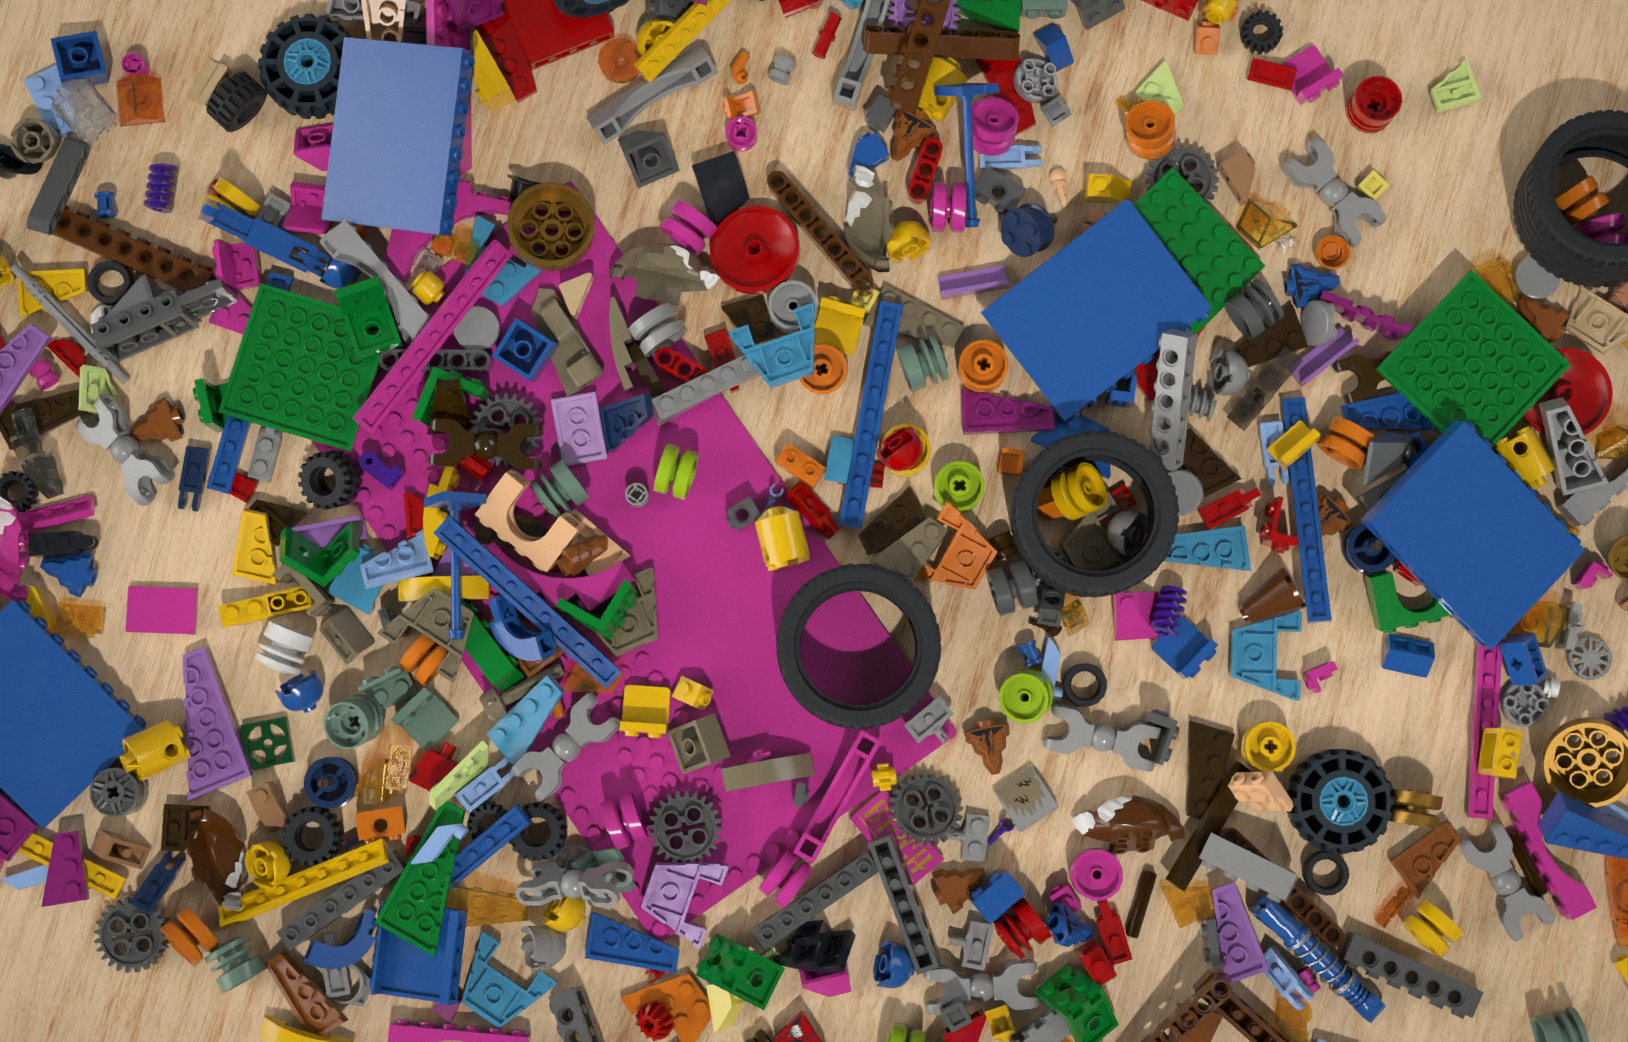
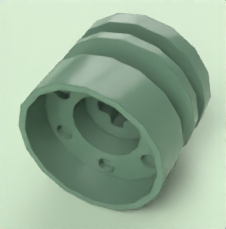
M934 335L927 337L929 347L926 346L923 339H919V351L915 350L911 342L896 347L899 362L911 392L926 388L925 377L927 376L930 377L934 385L938 384L936 373L939 374L943 382L949 379L945 354Z
M562 459L550 467L554 478L549 480L544 474L539 475L545 483L542 487L535 479L531 481L535 496L548 513H551L557 519L562 515L558 509L561 506L566 512H571L567 504L569 500L580 506L590 498L584 487Z
M362 694L354 695L334 704L324 717V730L327 738L333 745L341 749H353L376 738L384 726V713L381 705L374 698Z
M249 934L228 940L216 947L204 958L207 964L217 959L218 964L210 968L211 972L223 970L224 973L216 979L222 993L237 987L267 969L260 955L252 958L248 957L247 954L255 948L254 944L243 948L242 945L251 940Z
M1574 1007L1565 1008L1564 1011L1557 1010L1555 1019L1549 1013L1532 1018L1535 1042H1589L1585 1025Z

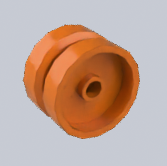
M1149 100L1142 101L1129 110L1125 119L1127 145L1131 152L1139 158L1148 160L1158 159L1167 155L1174 147L1176 141L1175 116L1171 108L1163 102Z
M1592 175L1555 199L1560 212L1568 207L1571 209L1570 212L1564 215V218L1571 226L1578 222H1584L1599 212V208L1610 202L1604 192H1598L1591 198L1588 196L1598 186Z
M978 340L970 343L963 350L957 364V374L960 382L968 390L975 393H988L994 391L1002 384L1008 372L1009 360L1006 352L999 344L990 340ZM980 364L986 366L985 371L980 370Z
M827 343L814 345V374L799 380L810 392L817 394L831 393L837 390L846 380L849 371L848 361L844 353L836 346ZM822 364L827 365V371L824 373L819 370V366Z
M1334 417L1328 426L1330 434L1322 436L1317 445L1318 448L1335 461L1352 469L1362 470L1366 464L1367 456L1365 453H1368L1369 442L1376 437L1366 429L1347 419Z
M422 634L404 654L399 665L407 672H413L417 669L415 679L425 686L438 675L436 671L449 651Z
M185 907L177 914V920L183 929L176 923L169 921L160 930L169 940L168 942L173 949L195 967L203 960V954L197 945L206 952L211 953L220 944L202 921L189 908Z

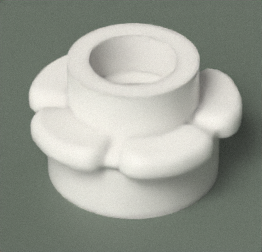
M1553 676L1550 677V680H1544L1543 693L1546 694L1547 698H1557L1559 693L1560 680L1554 679Z

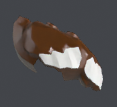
M1133 795L1132 799L1125 796L1111 799L1101 805L1094 813L1085 811L1072 817L1075 827L1083 836L1109 842L1108 852H1114L1115 854H1124L1127 851L1148 852L1154 849L1155 840L1165 835H1169L1170 841L1176 839L1185 841L1184 827L1177 817L1164 805L1141 796Z
M200 807L187 810L191 818L190 824H198L196 838L187 839L188 844L186 846L188 856L192 859L193 867L191 873L193 879L196 880L197 884L206 883L220 906L229 910H241L244 894L240 887L247 874L245 854L242 851L245 847L243 839L228 819L212 810Z

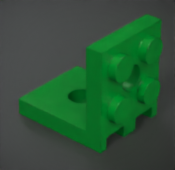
M379 276L334 290L358 359L402 346ZM371 326H376L379 328V331L375 335L367 334V329Z
M433 367L412 418L418 423L428 426L436 381L460 379L464 393L486 402L490 393L486 390L487 386L477 379L470 378L468 381L457 371L449 369L448 372Z
M204 378L194 380L193 394L195 400L199 401L201 409L198 410V416L201 423H204V425L216 432H222L227 416L218 413L227 383L214 386Z
M351 521L324 548L286 526L280 535L279 561L325 587L334 577L341 575L351 561L354 562L360 554L359 524Z
M623 580L601 619L594 617L562 598L558 600L556 607L564 615L611 640L618 628L621 629L627 619L626 613L629 608H634L639 597L634 586Z
M716 933L695 975L765 1010L785 968ZM758 974V982L752 985V977Z
M1069 962L1034 990L1036 996L1065 1019L1075 1042H1099L1119 1025L1103 988ZM1066 988H1071L1068 992L1063 991Z

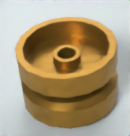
M1392 789L1391 797H1394L1395 804L1404 805V809L1391 808L1390 812L1393 813L1391 820L1387 821L1439 830L1440 817L1426 813V809H1442L1443 797L1429 795V792L1407 789V791Z

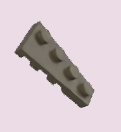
M884 285L863 324L864 326L876 328L880 301L903 305L898 333L904 336L928 341L927 337L934 335L940 345L954 348L964 329V326L887 285Z

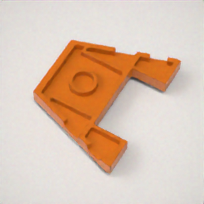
M947 500L937 516V520L957 531L938 565L935 567L926 562L916 578L925 579L924 581L929 582L939 581L947 583V585L976 590L998 549L951 501Z
M690 973L620 997L632 1015L646 1002L648 1003L651 1000H657L659 1003L664 1002L665 1007L671 1009L670 1014L675 1016L673 1020L675 1026L673 1029L681 1038L677 1042H696L712 1018L709 999Z

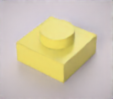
M1373 170L1356 188L1367 198L1375 201L1390 185Z
M859 282L858 287L862 289L868 287L867 285ZM874 289L871 295L867 297L859 296L854 292L849 302L861 304L862 308L866 309L867 313H870L880 292Z

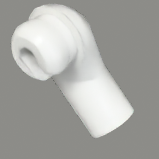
M104 304L97 307L90 315V327L91 324L103 320L112 310L111 307Z

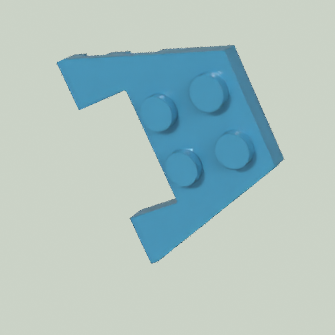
M478 215L474 224L464 276L487 248L485 245L496 228L495 224ZM536 248L534 251V253L536 254H542L544 252L538 248ZM508 260L481 295L504 307L532 279L541 274L542 270L529 264L524 268Z
M813 303L794 309L800 331L757 346L754 344L748 325L728 331L731 339L770 389L814 374L815 307Z
M1302 611L1232 630L1230 677L1294 701H1300V680L1276 679L1277 631L1301 632Z
M483 931L479 939V945L475 953L462 1003L500 1029L552 989L558 981L541 970L526 990L488 964V961L501 942Z

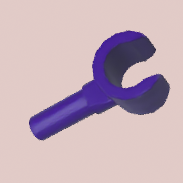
M1008 818L1002 819L999 823V828L987 840V843L991 846L1004 832L1013 830L1015 824L1006 829L1003 824Z

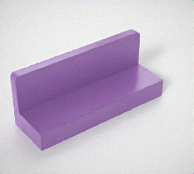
M1004 265L937 277L941 300L1006 289L1010 284L1009 279L1006 277Z
M1341 327L1337 330V336L1334 339H1330L1325 345L1316 346L1287 370L1302 387L1355 346L1359 340L1357 338L1352 340Z
M361 515L292 528L295 532L324 548L351 521L359 524V541L368 540L365 518Z

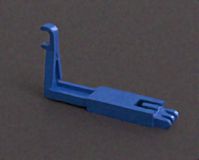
M207 198L200 211L198 219L242 239V243L305 273L310 271L321 277L322 272L315 269V267L318 265L325 269L326 264L320 262L319 258L321 257L328 261L330 259V256L318 251V247L256 217L253 219L210 198ZM294 246L307 252V254L301 251L296 253V256L304 259V261L290 256Z

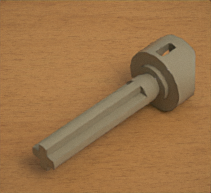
M555 664L502 692L500 695L498 692H495L494 688L482 693L479 700L489 719L499 720L506 716L505 705H509L526 696L546 675L551 674L555 680L564 676L565 674L560 664Z

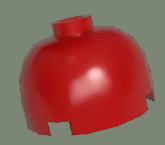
M908 426L909 430L905 431L903 428H900L891 433L882 442L884 446L882 450H877V457L893 471L912 470L919 464L923 454V442L919 434L911 426Z

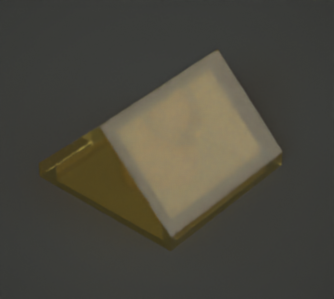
M1250 198L1236 225L1237 231L1259 250L1298 227L1297 223L1276 205Z

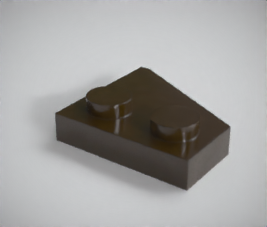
M258 499L249 507L250 510L267 513L271 540L276 546L280 545L281 531L286 526L292 529L307 514L303 510Z

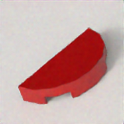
M62 339L50 342L47 347L70 370L80 377V367L87 363L83 349L71 340Z
M403 493L407 538L409 539L415 537L416 533L421 530L424 531V502L413 494Z

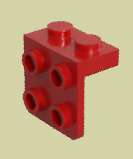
M1281 496L1274 498L1270 503L1266 504L1264 516L1267 519L1259 532V538L1262 539L1261 545L1269 546L1271 551L1277 553H1284V551L1295 548L1298 541L1297 537L1276 532L1283 497Z

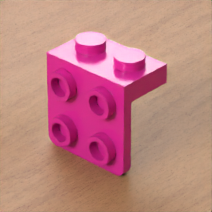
M1316 46L1308 47L1281 64L1298 69L1291 92L1300 106L1307 101L1309 103L1314 102L1321 97L1320 93L1326 89L1329 92L1340 85L1339 80L1343 76L1339 68L1334 71L1331 70Z
M292 181L290 185L291 207L283 222V228L294 232L303 231L314 234H327L333 221L322 220L326 186Z
M221 239L214 240L212 253L217 264L215 269L216 279H220L225 285L236 291L259 287L262 280L258 250L244 243L230 244Z

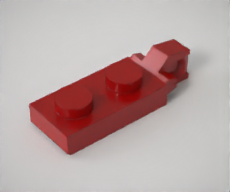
M725 328L704 335L715 369L736 359ZM738 385L730 388L731 393L740 391Z
M802 481L798 482L784 495L813 527L828 540L840 530L830 516L832 513Z
M1257 487L1247 493L1244 488L1238 489L1197 511L1207 530H1210L1249 510L1253 506L1251 500L1261 496Z
M1106 899L1097 901L1100 914L1095 915L1096 923L1110 964L1113 966L1133 960L1120 916L1117 914L1116 909L1110 910Z

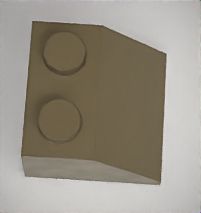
M715 713L668 731V737L682 775L731 757Z

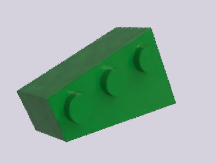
M958 0L955 3V6L961 7V10L956 12L959 15L977 22H983L997 30L1019 33L1021 0Z

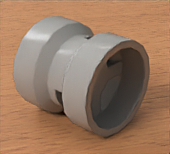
M776 55L774 68L770 69L768 78L776 83L788 85L791 79L789 74L794 71L797 65L796 62L788 57Z
M633 483L627 487L625 497L631 506L640 508L648 503L649 492L644 485Z

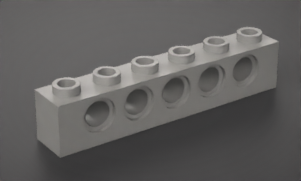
M1177 329L1163 332L1159 339V347L1161 349L1160 357L1156 364L1158 378L1154 384L1156 396L1152 405V414L1154 415L1153 423L1149 430L1151 444L1148 447V450L1152 451L1156 458H1159L1162 466H1165L1170 471L1183 466L1197 333ZM1173 351L1177 353L1178 360L1174 358ZM1171 373L1175 376V382L1171 379ZM1168 395L1173 399V404L1168 400ZM1166 418L1170 420L1171 426L1167 424ZM1163 439L1167 441L1168 447L1164 445Z

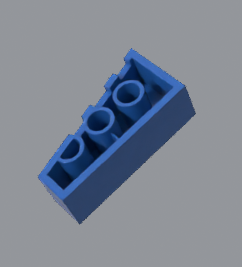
M1558 791L1538 823L1547 844L1628 860V822L1611 814H1603L1600 809L1594 806L1590 808L1584 805L1581 800L1571 799L1566 796V793Z

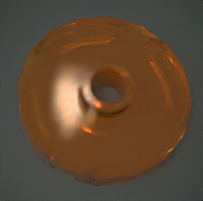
M616 38L607 42L603 49H601L598 63L602 74L608 80L614 83L625 84L639 76L640 72L634 64L642 56L637 50L635 43L625 38ZM619 59H624L625 63L623 65L617 64V61Z

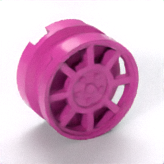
M740 116L733 118L727 124L725 130L726 140L732 149L744 152L750 150L756 144L757 128L751 119Z

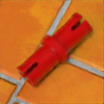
M829 12L823 30H820L818 33L820 37L812 51L814 56L820 59L826 58L825 56L831 42H834L836 39L835 33L840 21H842L840 15Z

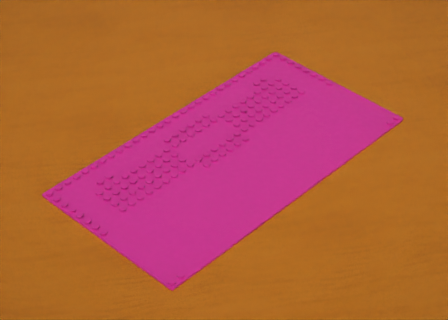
M568 181L565 183V185H568L578 191L573 182ZM540 210L536 214L540 217L546 216L548 212L545 210ZM568 212L559 214L561 218H568L571 215ZM595 214L593 244L585 257L578 263L562 270H542L541 274L532 279L504 307L482 295L473 305L485 307L494 313L500 324V335L493 348L486 350L493 359L492 369L487 373L461 374L465 377V380L469 381L470 378H474L483 382L487 386L486 390L490 393L489 399L492 402L495 401L496 394L503 399L504 394L507 393L509 399H512V396L517 394L518 401L523 397L526 398L525 405L533 403L534 406L531 411L538 410L540 412L535 418L543 419V422L538 425L544 427V433L541 435L544 439L536 441L540 449H532L535 456L527 454L526 457L540 460L542 462V469L518 470L511 464L509 467H506L504 461H502L499 467L496 465V459H494L490 463L493 466L490 472L480 482L460 466H451L459 471L458 475H460L459 484L456 488H453L452 492L486 494L487 498L503 475L511 469H515L530 482L535 479L541 487L545 483L540 478V474H544L549 480L554 478L550 467L561 460L551 400L568 396L552 359L549 360L538 380L531 382L492 357L516 318L525 321L539 330L531 312L539 288L554 289L568 310L559 284L586 273H591L595 278L578 319H574L579 327V335L604 374L571 396L596 392L598 406L602 408L643 393H650L635 364L633 367L626 369L635 390L626 393L611 345L609 324L610 298L615 297L628 329L641 316L659 305L655 300H647L635 296L637 281L627 276L624 277L623 281L615 276L609 278L610 268L623 254ZM506 223L492 233L485 246L488 247L493 239L497 240L512 254L509 260L525 268L527 263L516 254L510 243ZM526 228L523 232L530 235L535 230L533 228ZM554 229L546 232L549 236H555L558 233ZM572 231L569 233V236L576 238L580 236V233ZM537 247L538 249H540V250H542V251H545L544 248H542V247ZM469 249L434 272L445 284L442 289L445 294L437 304L433 301L429 305H425L416 298L418 305L432 317L463 279ZM559 249L556 253L563 256L568 251L566 249ZM412 288L407 291L409 294H412ZM391 308L390 311H391V314H392V317H393V320H394V316H393V312H392V308ZM454 330L439 348L444 350H467L457 341ZM399 335L402 346L393 349H407L409 345ZM632 336L634 342L626 345L627 350L633 343L640 345L642 340H635ZM682 338L668 347L699 364ZM663 354L660 356L659 362L667 364L671 361L672 356ZM655 355L647 357L666 392L685 384L683 381L661 370L655 362ZM390 356L386 359V366L395 364V356ZM436 356L431 360V366L433 367L441 363L440 356ZM484 356L479 357L476 361V366L483 367L487 363V358ZM456 357L453 362L454 366H461L464 363V357ZM379 365L370 395L388 374V371L382 368L381 365ZM682 365L679 369V373L682 375H688L691 372L689 365ZM419 373L373 433L368 432L360 425L352 452L312 441L319 452L339 450L343 451V454L348 453L351 455L350 460H356L358 464L355 466L361 469L359 477H362V482L359 483L361 490L356 492L358 496L353 502L387 552L398 547V543L404 540L407 542L412 539L407 538L403 493L413 494L424 502L429 485L439 486L445 466L428 463V458L433 453H444L449 449L451 443L449 436L446 433L427 435V426L418 423L412 418L430 373ZM464 393L471 420H477L478 417L474 414V411L481 413L482 409L479 405L487 406L488 403ZM721 394L700 403L660 426L652 417L614 453H607L608 459L568 466L590 496L580 506L569 500L567 504L570 510L576 509L631 556L624 560L623 564L632 576L653 567L655 572L659 639L616 657L594 631L564 615L561 611L558 612L615 663L622 672L605 688L566 652L538 673L557 663L560 664L565 675L556 679V681L565 690L561 697L565 716L554 719L552 712L528 751L543 752L547 747L552 748L555 738L562 733H567L565 730L571 723L570 713L572 707L587 693L591 692L598 699L597 704L590 712V719L594 725H601L610 718H618L622 721L624 689L627 685L667 687L670 689L668 731L715 713L731 757L682 775L668 734H662V738L648 737L647 732H639L638 736H625V731L618 730L607 742H593L585 748L581 747L577 758L566 762L568 765L562 772V785L553 794L592 851L615 847L604 823L601 802L613 799L621 811L620 795L632 791L642 813L648 836L654 833L653 829L648 828L649 825L655 822L649 817L657 816L653 808L661 809L662 806L659 801L663 800L667 803V795L670 794L675 799L676 792L679 791L681 797H684L686 790H688L690 797H693L694 793L698 792L699 800L706 796L705 804L713 802L711 810H719L715 818L722 819L720 823H717V827L723 828V831L717 832L716 835L722 839L720 841L714 840L718 848H709L712 854L710 857L704 853V861L701 862L698 858H695V862L728 863L729 867L722 886L700 878L698 879L685 916L687 921L694 920L774 864L777 859L784 855L788 848L791 851L795 849L861 730L882 742L839 817L879 790V786L873 787L871 770L877 769L876 764L888 763L889 767H895L896 777H898L943 745L935 734L927 736L918 743L904 726L934 701L929 691L911 711L901 718L882 726L866 729H849L826 723L804 709L790 693L782 678L776 653L777 631L782 614L793 595L811 578L830 568L834 569L841 565L813 525L800 512L799 515L810 552V560L798 565H788L781 569L768 571V568L765 566L755 524L753 523L740 532L737 528L732 530L725 519L729 516L727 510L750 497L762 515L770 497V487L775 484L772 492L778 495L783 488V495L773 503L771 508L784 506L794 511H798V509L784 496L788 492L787 488ZM496 412L493 420L495 422L502 421L504 412ZM518 417L515 421V425L518 423H526V417ZM492 424L487 425L488 428L498 429L504 433L509 432L511 429L509 425L507 428H501ZM668 443L680 447L679 461L687 449L699 452L696 475L685 500L673 497L672 488L674 482L666 494L653 490L657 470ZM372 451L379 455L383 463L390 469L396 465L405 472L392 491L361 468L359 458L364 452ZM530 483L517 501L514 513L546 527V535L557 518L548 513L540 503ZM640 483L646 487L649 492V501L645 506L640 508L633 507L626 500L625 491L630 484ZM478 506L460 511V524L474 537L477 521L475 513L478 511ZM562 506L558 508L561 514L566 512ZM739 510L736 514V519L741 522L746 521L749 517V513L746 510ZM498 546L506 556L518 565L537 574L553 578L570 579L589 576L585 569L576 577L565 576L557 563L548 572L541 571L533 565V561L527 556L520 555L515 550V547ZM441 555L439 556L438 560L430 557L434 565L433 571H435L438 563L440 562L442 558ZM490 585V599L500 595V593ZM634 586V588L638 592L637 596L639 598L642 597L638 586ZM859 591L842 593L826 600L813 612L803 630L801 659L805 672L822 693L838 702L850 705H868L882 701L902 686L912 669ZM463 599L467 603L472 602L479 610L477 615L481 620L485 619L489 623L494 619L488 602L489 599ZM608 605L597 612L598 615L603 614ZM515 607L520 619L537 631L542 632L534 623L524 619L525 615ZM464 649L462 662L482 691L485 692L494 688L495 692H498L500 695L502 692L490 683L466 649ZM518 664L517 666L520 668V670H521V671L524 673V675L526 676V678H525L523 681L529 679L528 676H527V675L525 674V672L523 671V669H522V668L520 667V665ZM681 676L713 690L711 701L704 711L672 697ZM524 697L514 701L509 705H505L506 713H508ZM947 719L941 728L952 739L956 736L957 732ZM764 748L765 752L770 750L771 755L759 761L811 753L815 776L725 792L721 769L750 763L748 759L752 758L751 753ZM797 782L805 783V789H810L808 803L803 802L802 807L793 806ZM691 808L688 811V817L693 821L699 820L701 816L700 811L697 808ZM668 813L666 815V823L670 826H675L678 822L677 815ZM683 822V826L666 830L665 833L672 834L684 831L685 835H688L690 829L703 827L706 823L700 822L687 825L686 822ZM697 830L693 834V839L696 843H703L706 835L703 831ZM628 831L630 844L628 847L620 849V852L623 854L625 863L629 864L634 871L633 881L635 889L620 893L647 933L658 940L664 941L676 931L642 909L641 904L655 863L673 862V857L665 861V852L657 854L660 849L659 845L652 847L656 838H649L637 843ZM673 836L670 840L673 848L679 849L683 845V840L680 836Z

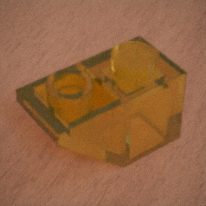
M1277 998L1275 1022L1291 1042H1309L1310 1033L1307 1031V1023L1311 1022L1312 1008H1309L1310 1004L1303 1001L1305 1007L1300 1011L1294 1008L1287 999Z

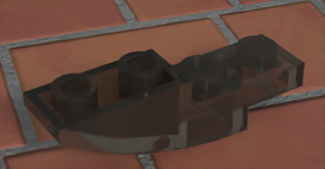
M1285 346L1226 417L1245 431L1303 360Z
M31 407L12 413L11 416L17 434L9 438L24 472L47 499L64 494L63 484L56 467V460L53 457L52 450L43 451L42 439L39 436L36 418Z

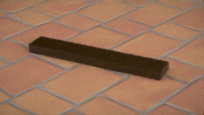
M1238 761L1234 763L1165 878L1184 892L1203 861L1199 857L1210 834L1219 835L1238 803L1228 784L1236 772H1252Z

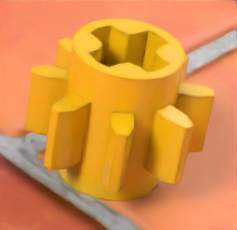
M888 763L876 764L877 769L871 770L873 787L879 786L880 791L891 790V785L897 784L895 767H889Z

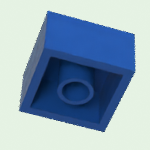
M97 31L50 38L62 91L108 83L107 71Z
M516 318L492 357L527 380L536 382L558 348L559 343L525 321Z
M998 869L987 878L990 882L984 887L979 885L971 892L972 898L969 899L990 924L1025 894L1004 869L1001 872Z

